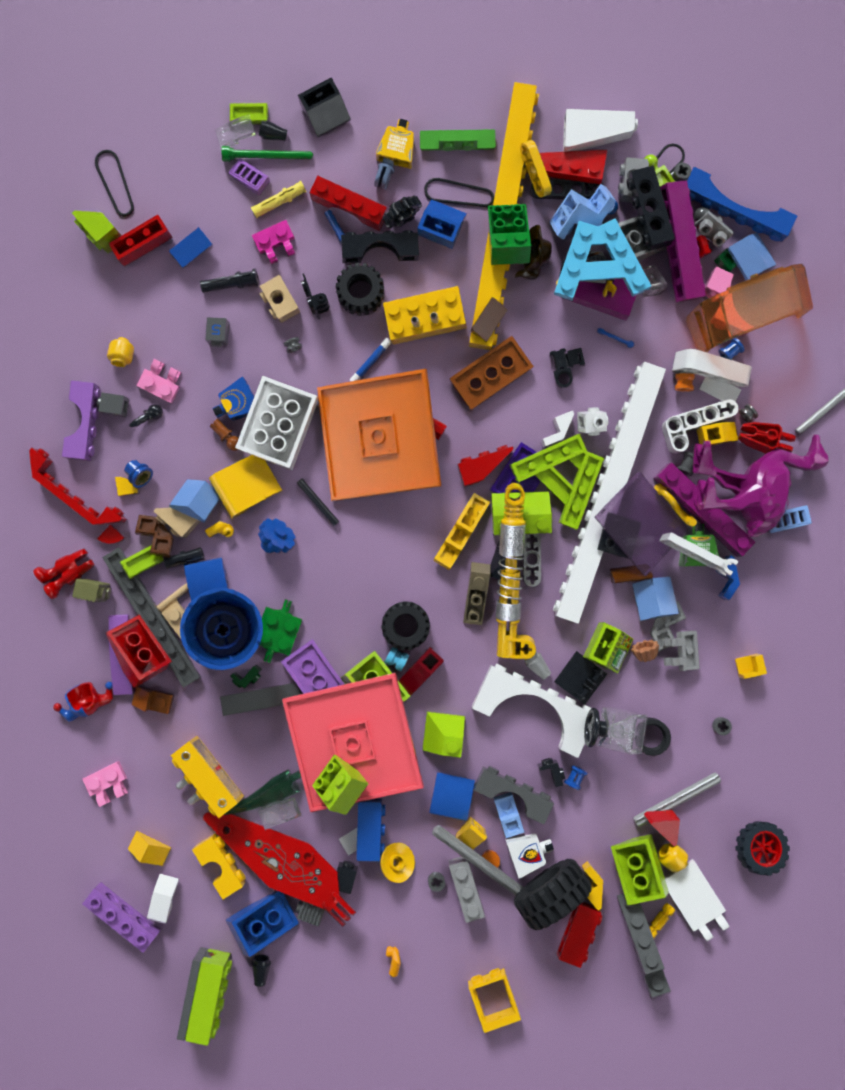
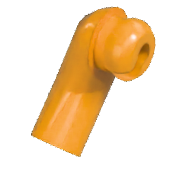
M388 946L386 957H392L389 975L397 977L401 965L399 950L395 946Z

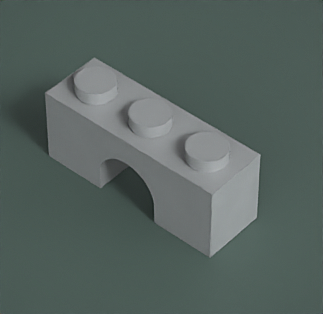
M462 856L448 860L466 923L484 918V909L469 861Z

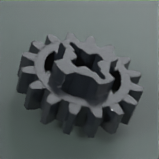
M415 195L411 198L410 196L403 197L397 202H393L389 206L388 212L382 217L387 228L394 226L402 227L404 224L411 222L415 218L416 212L420 211L419 208L422 207V203Z

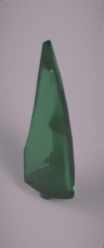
M288 769L272 777L261 788L240 801L224 815L241 813L267 806L300 792L296 780L301 778L300 771L298 770L291 774Z

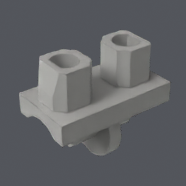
M709 210L694 225L703 236L706 235L712 240L717 248L733 235V231L722 222V218L720 216L716 217Z

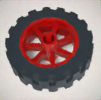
M755 821L745 825L746 828H742L739 832L740 836H737L736 842L738 843L735 846L736 851H738L737 858L742 862L741 865L747 868L749 872L759 875L771 876L772 873H779L780 869L786 866L785 862L789 859L788 851H790V846L787 844L788 838L783 835V830L769 822ZM765 834L770 838L766 843ZM758 835H760V842L756 839ZM753 852H758L756 858L754 857ZM762 855L765 859V863H760Z

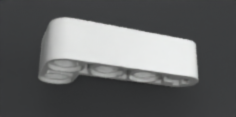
M696 349L676 352L672 372L676 374H697L738 387H748L752 367Z
M725 400L672 416L664 421L662 431L669 451L673 454L685 451L689 446L687 431L720 422L736 415L738 412L737 403L734 400ZM725 407L730 409L729 412L725 411L720 413V410L724 409ZM706 411L712 413V420L706 418ZM688 416L694 419V425H690L687 422ZM669 422L676 424L675 431L669 428ZM675 440H679L682 443L681 449L675 447Z

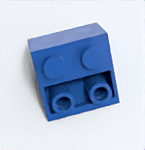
M431 200L424 210L418 225V236L453 249L467 213Z

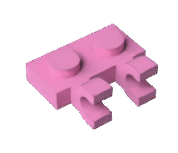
M154 359L151 364V370L144 369L136 386L172 404L180 389L176 382L182 372L171 367L166 380L159 376L165 364Z
M119 761L82 779L89 795L93 796L96 794V801L99 807L111 802L105 789L111 786L114 787L113 790L116 798L128 793L122 782L127 777Z

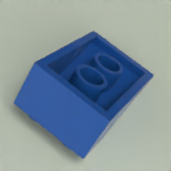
M275 891L248 905L225 920L242 953L248 957H251L299 924L284 893Z

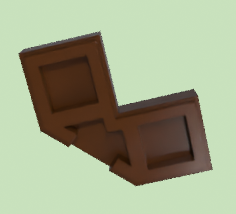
M139 515L135 533L136 535L153 537L150 554L170 557L174 542L171 534L156 517Z

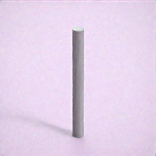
M845 388L797 427L795 432L801 435L845 398Z

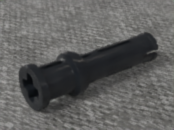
M256 268L242 273L237 271L235 275L200 281L203 293L231 287L242 289L247 285H259Z

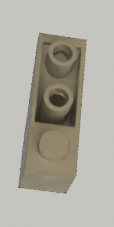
M471 562L463 623L482 625L490 579V564Z

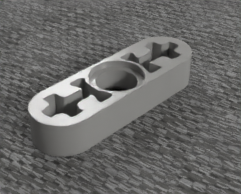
M538 533L525 534L523 581L529 587H535L541 582V538ZM530 535L537 538V542L533 543V548L537 547V551L526 552V548H530V542H527V538H530ZM529 554L537 556V562L534 565H530L526 560ZM526 567H538V571L533 570V575L537 576L534 584L527 580V576L531 575V570L526 571Z

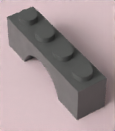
M492 766L488 768L482 767L474 784V791L491 799L501 792L516 793L524 800L526 816L543 825L545 824L554 806V802L549 794L542 791L539 794L533 791L534 787L529 784L523 783L521 785L516 782V778L508 774L503 776L499 774L498 769Z

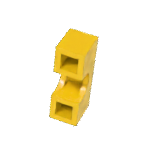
M214 833L198 843L192 851L201 866L209 862H216L221 866L222 874L213 881V885L223 900L241 889L245 884L246 878L241 869L238 870L234 864L235 859L233 855L224 848L225 843L222 838Z

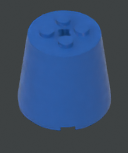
M227 588L208 590L195 597L186 608L180 623L181 641L186 652L197 663L215 670L232 669L245 663L258 649L263 634L262 618L256 605L244 594ZM220 625L228 627V631H226L224 636L217 632L220 629Z

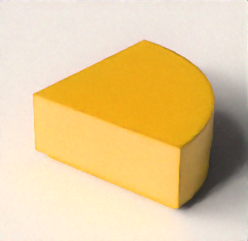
M115 477L118 496L138 493V489L128 479Z

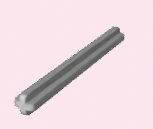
M713 773L634 816L635 823L638 827H641L649 822L644 813L648 811L672 810L721 783L719 775Z

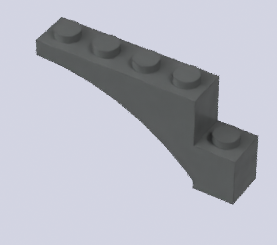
M617 895L651 1000L670 994L671 990L664 974L665 968L641 903L627 905L625 895Z

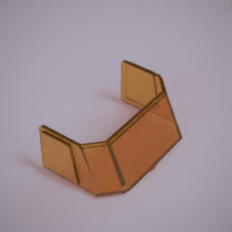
M803 263L790 265L785 268L782 266L759 276L757 273L750 276L751 279L728 287L726 291L699 303L686 317V323L697 350L708 353L714 347L733 338L792 315L801 318L811 311L813 303Z

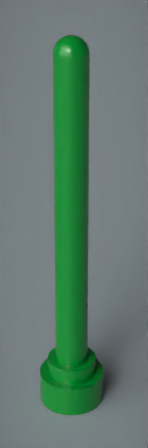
M222 146L221 148L223 162H231L234 158H313L311 151L234 150L230 146Z

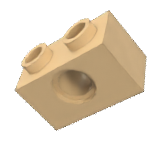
M280 275L260 285L263 292L259 294L265 303L269 302L272 308L269 311L274 320L278 318L280 323H283L300 313L297 304ZM276 297H283V301L280 304L274 303Z

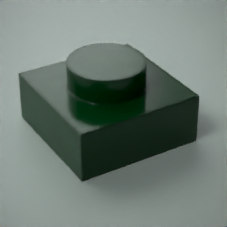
M727 248L714 260L719 268L727 272H731L736 266Z

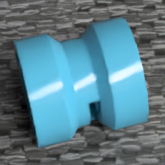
M392 647L384 663L395 665V669L401 672L410 655L405 652L401 653L398 648Z

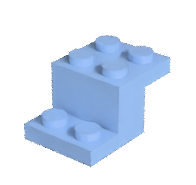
M602 184L599 185L590 200L571 189L549 222L556 235L564 240L566 235L572 232L574 224L578 225L579 221L595 226L602 225L603 219L613 210L616 200L607 187Z

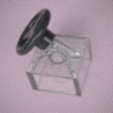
M602 707L600 718L599 711L596 708H591L585 721V744L588 747H593L597 741L596 746L627 754H642L648 715L614 707Z

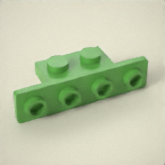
M494 129L420 131L421 151L490 150L496 147Z

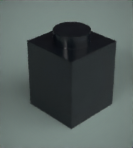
M339 862L337 873L340 892L351 894L358 866H354L353 862Z

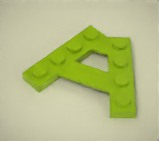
M576 434L510 464V468L517 482L535 475L565 505L558 523L578 530L604 458L588 452L580 434ZM569 460L578 469L573 484L571 485L553 466Z

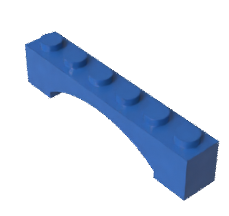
M693 167L690 176L686 179L690 190V201L699 202L702 207L713 209L723 217H730L740 225H747L757 233H764L773 241L782 242L788 237L797 215L782 208L774 212H765L741 206L727 198L716 188L710 179L711 174Z

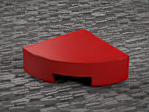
M109 525L97 539L103 543L114 544L123 541L125 537L113 525Z

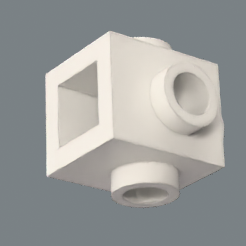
M598 407L588 408V411L577 412V428L579 432L596 436L600 435V432L607 431V412L600 411Z

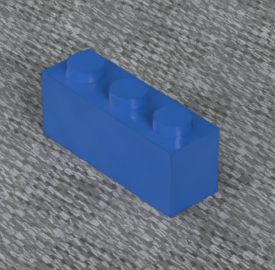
M376 798L358 802L357 861H380L381 855L385 850V843H381V836H385V824H382V816H385L386 804H382V799Z

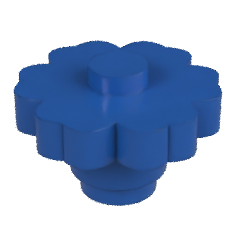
M267 518L260 524L258 536L261 540V547L265 552L280 553L282 551L287 553L295 545L293 540L296 537L293 530L286 527L285 522L277 518L273 521Z

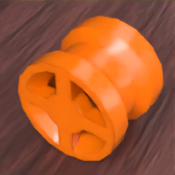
M675 374L677 384L674 390L681 392L694 391V386L692 385L695 379L694 374Z

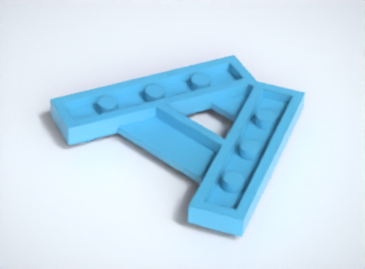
M616 219L600 226L582 221L578 222L554 295L572 301L579 281L623 278L632 297L651 288L647 276ZM591 245H605L613 259L612 261L586 262Z

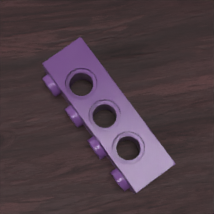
M102 882L93 889L82 903L143 953L161 931V929Z

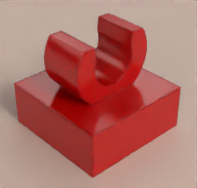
M706 235L696 237L697 245L699 246V257L702 258L710 254L712 249H709V239L706 238Z

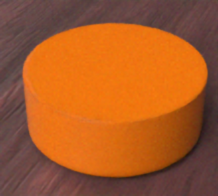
M487 850L481 855L494 866L499 867L500 858L495 851Z

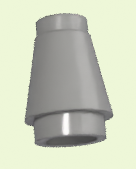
M536 652L532 658L524 659L525 665L541 677L542 680L551 674L541 653Z

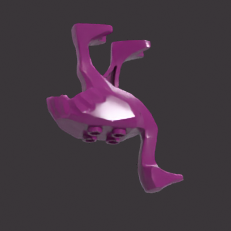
M813 435L811 445L805 456L777 449L766 453L754 461L745 474L730 473L715 467L712 460L710 441H704L703 445L695 444L693 473L710 476L707 481L699 480L697 483L698 510L727 509L741 511L747 521L745 528L747 529L748 537H758L773 529L786 512L789 504L788 494L791 487V473L786 465L804 471H816L827 466L829 459L820 443V436ZM715 480L722 488L731 490L736 496L731 499H719L716 494Z

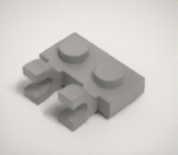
M697 631L677 632V638L662 639L663 646L678 647V657L664 658V666H679L680 671L700 669Z

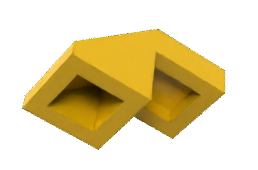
M586 861L582 867L593 880L591 883L592 889L587 898L599 911L602 908L603 879L592 865Z

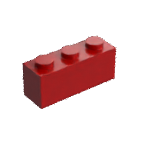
M156 215L108 244L119 262L125 267L173 237L160 216Z
M583 902L572 911L557 950L559 960L581 968L583 962L586 963L589 955L587 950L589 945H592L595 940L596 934L594 931L596 926H599L602 921L601 911H598L594 905Z

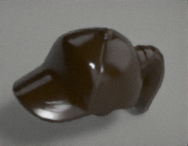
M535 225L529 230L531 241L530 263H523L524 269L519 270L515 274V278L536 279L540 274L541 267L550 260L552 244L550 241L542 238L540 225Z

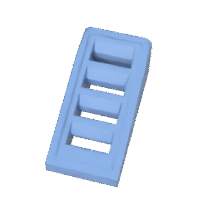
M805 505L786 510L784 515L787 525L784 526L783 518H781L778 522L779 527L776 528L775 526L769 531L774 533L811 524L808 506ZM792 512H793L795 524L792 523V519H791V515H790V513H792Z

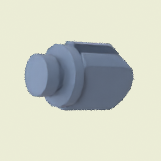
M384 158L383 162L379 163L374 182L375 187L379 188L381 185L382 189H387L391 175L395 170L392 160Z

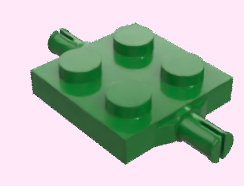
M285 599L282 609L265 608L262 616L263 634L259 644L267 650L263 659L265 662L271 663L274 653L290 655L302 622L301 618L289 613L292 604L290 600L286 607L288 600Z

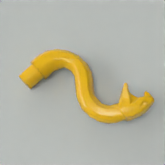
M661 483L654 486L655 492L668 501L684 523L688 526H695L697 524L696 519L680 507L679 503L667 491L665 486Z

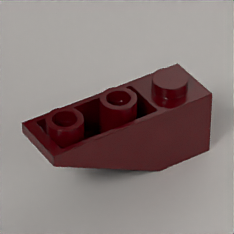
M429 647L398 681L411 696L444 662V659L434 649Z

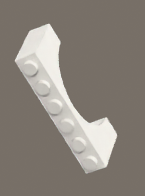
M497 663L495 666L490 665L471 706L472 709L490 717L494 709L502 701L512 696L529 694L541 697L555 708L560 718L562 733L558 746L559 749L578 758L585 744L584 727L591 707L585 704L583 707L576 705V700L567 696L563 699L558 696L559 692L548 688V691L541 688V684L531 680L529 683L523 680L524 676L513 672V674L505 672L507 668Z

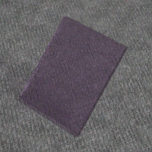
M639 471L594 517L644 576L671 549V547L659 542L662 534L672 532L682 538L688 531V528Z

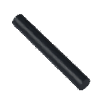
M300 479L297 482L298 486L333 526L337 525L340 521L303 479Z

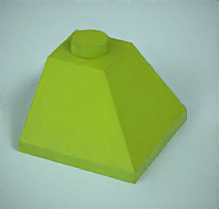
M427 712L422 750L442 756L461 758L465 716Z

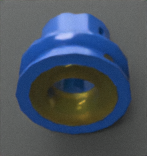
M137 460L130 461L124 469V472L128 475V481L135 488L143 487L153 476V470L147 464H140Z

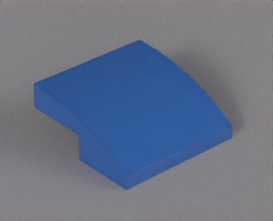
M222 557L184 565L191 601L208 590L217 588L229 589Z
M437 772L429 813L467 821L475 780Z

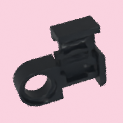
M565 348L550 352L556 371H553L558 387L568 388L572 384L571 368H573V365L580 364V366H585L582 348L569 350L566 354H564L566 352ZM560 375H568L570 378L569 382L561 384L558 381Z

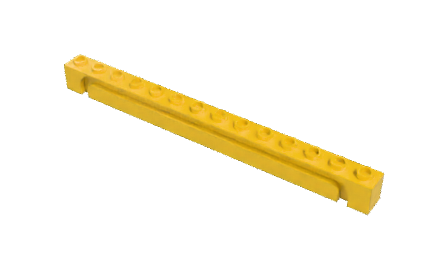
M514 82L493 205L517 204L518 197H522L523 186L520 185V181L525 179L526 167H523L524 160L521 155L520 146L522 143L532 139L533 130H529L530 123L534 124L536 112H533V106H537L539 94L536 93V85ZM489 231L472 326L492 297L502 305L504 302L501 292L502 289L506 290L507 278H504L505 271H509L510 264L491 265ZM494 330L488 341L485 342L471 332L469 347L491 350L492 345L496 346L498 334H494Z

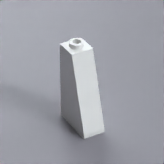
M566 109L564 115L563 152L581 151L631 138L633 132L637 131L638 119H635V111Z

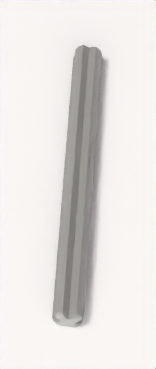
M440 825L434 827L432 831L433 836L515 896L523 888V886Z

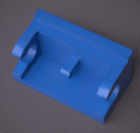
M198 227L170 249L169 252L181 267L184 268L213 244Z

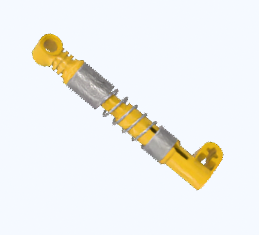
M511 483L505 488L504 504L506 505L504 509L506 510H504V514L506 515H504L500 525L499 554L505 558L501 559L498 563L505 568L498 571L501 577L497 582L500 585V589L497 591L500 597L496 601V621L498 622L497 656L501 658L530 659L536 653L534 639L528 635H517V624L520 622L521 617L519 590L522 587H520V580L523 579L520 577L519 571L523 568L517 567V560L524 559L518 556L524 555L526 521L522 516L524 511H521L524 510L522 505H524L525 492L518 483ZM512 490L520 491V496L515 499L511 498L509 494ZM505 560V565H502L500 562ZM507 621H509V631L506 630ZM516 642H520L519 651H516ZM525 644H528L527 649H523Z

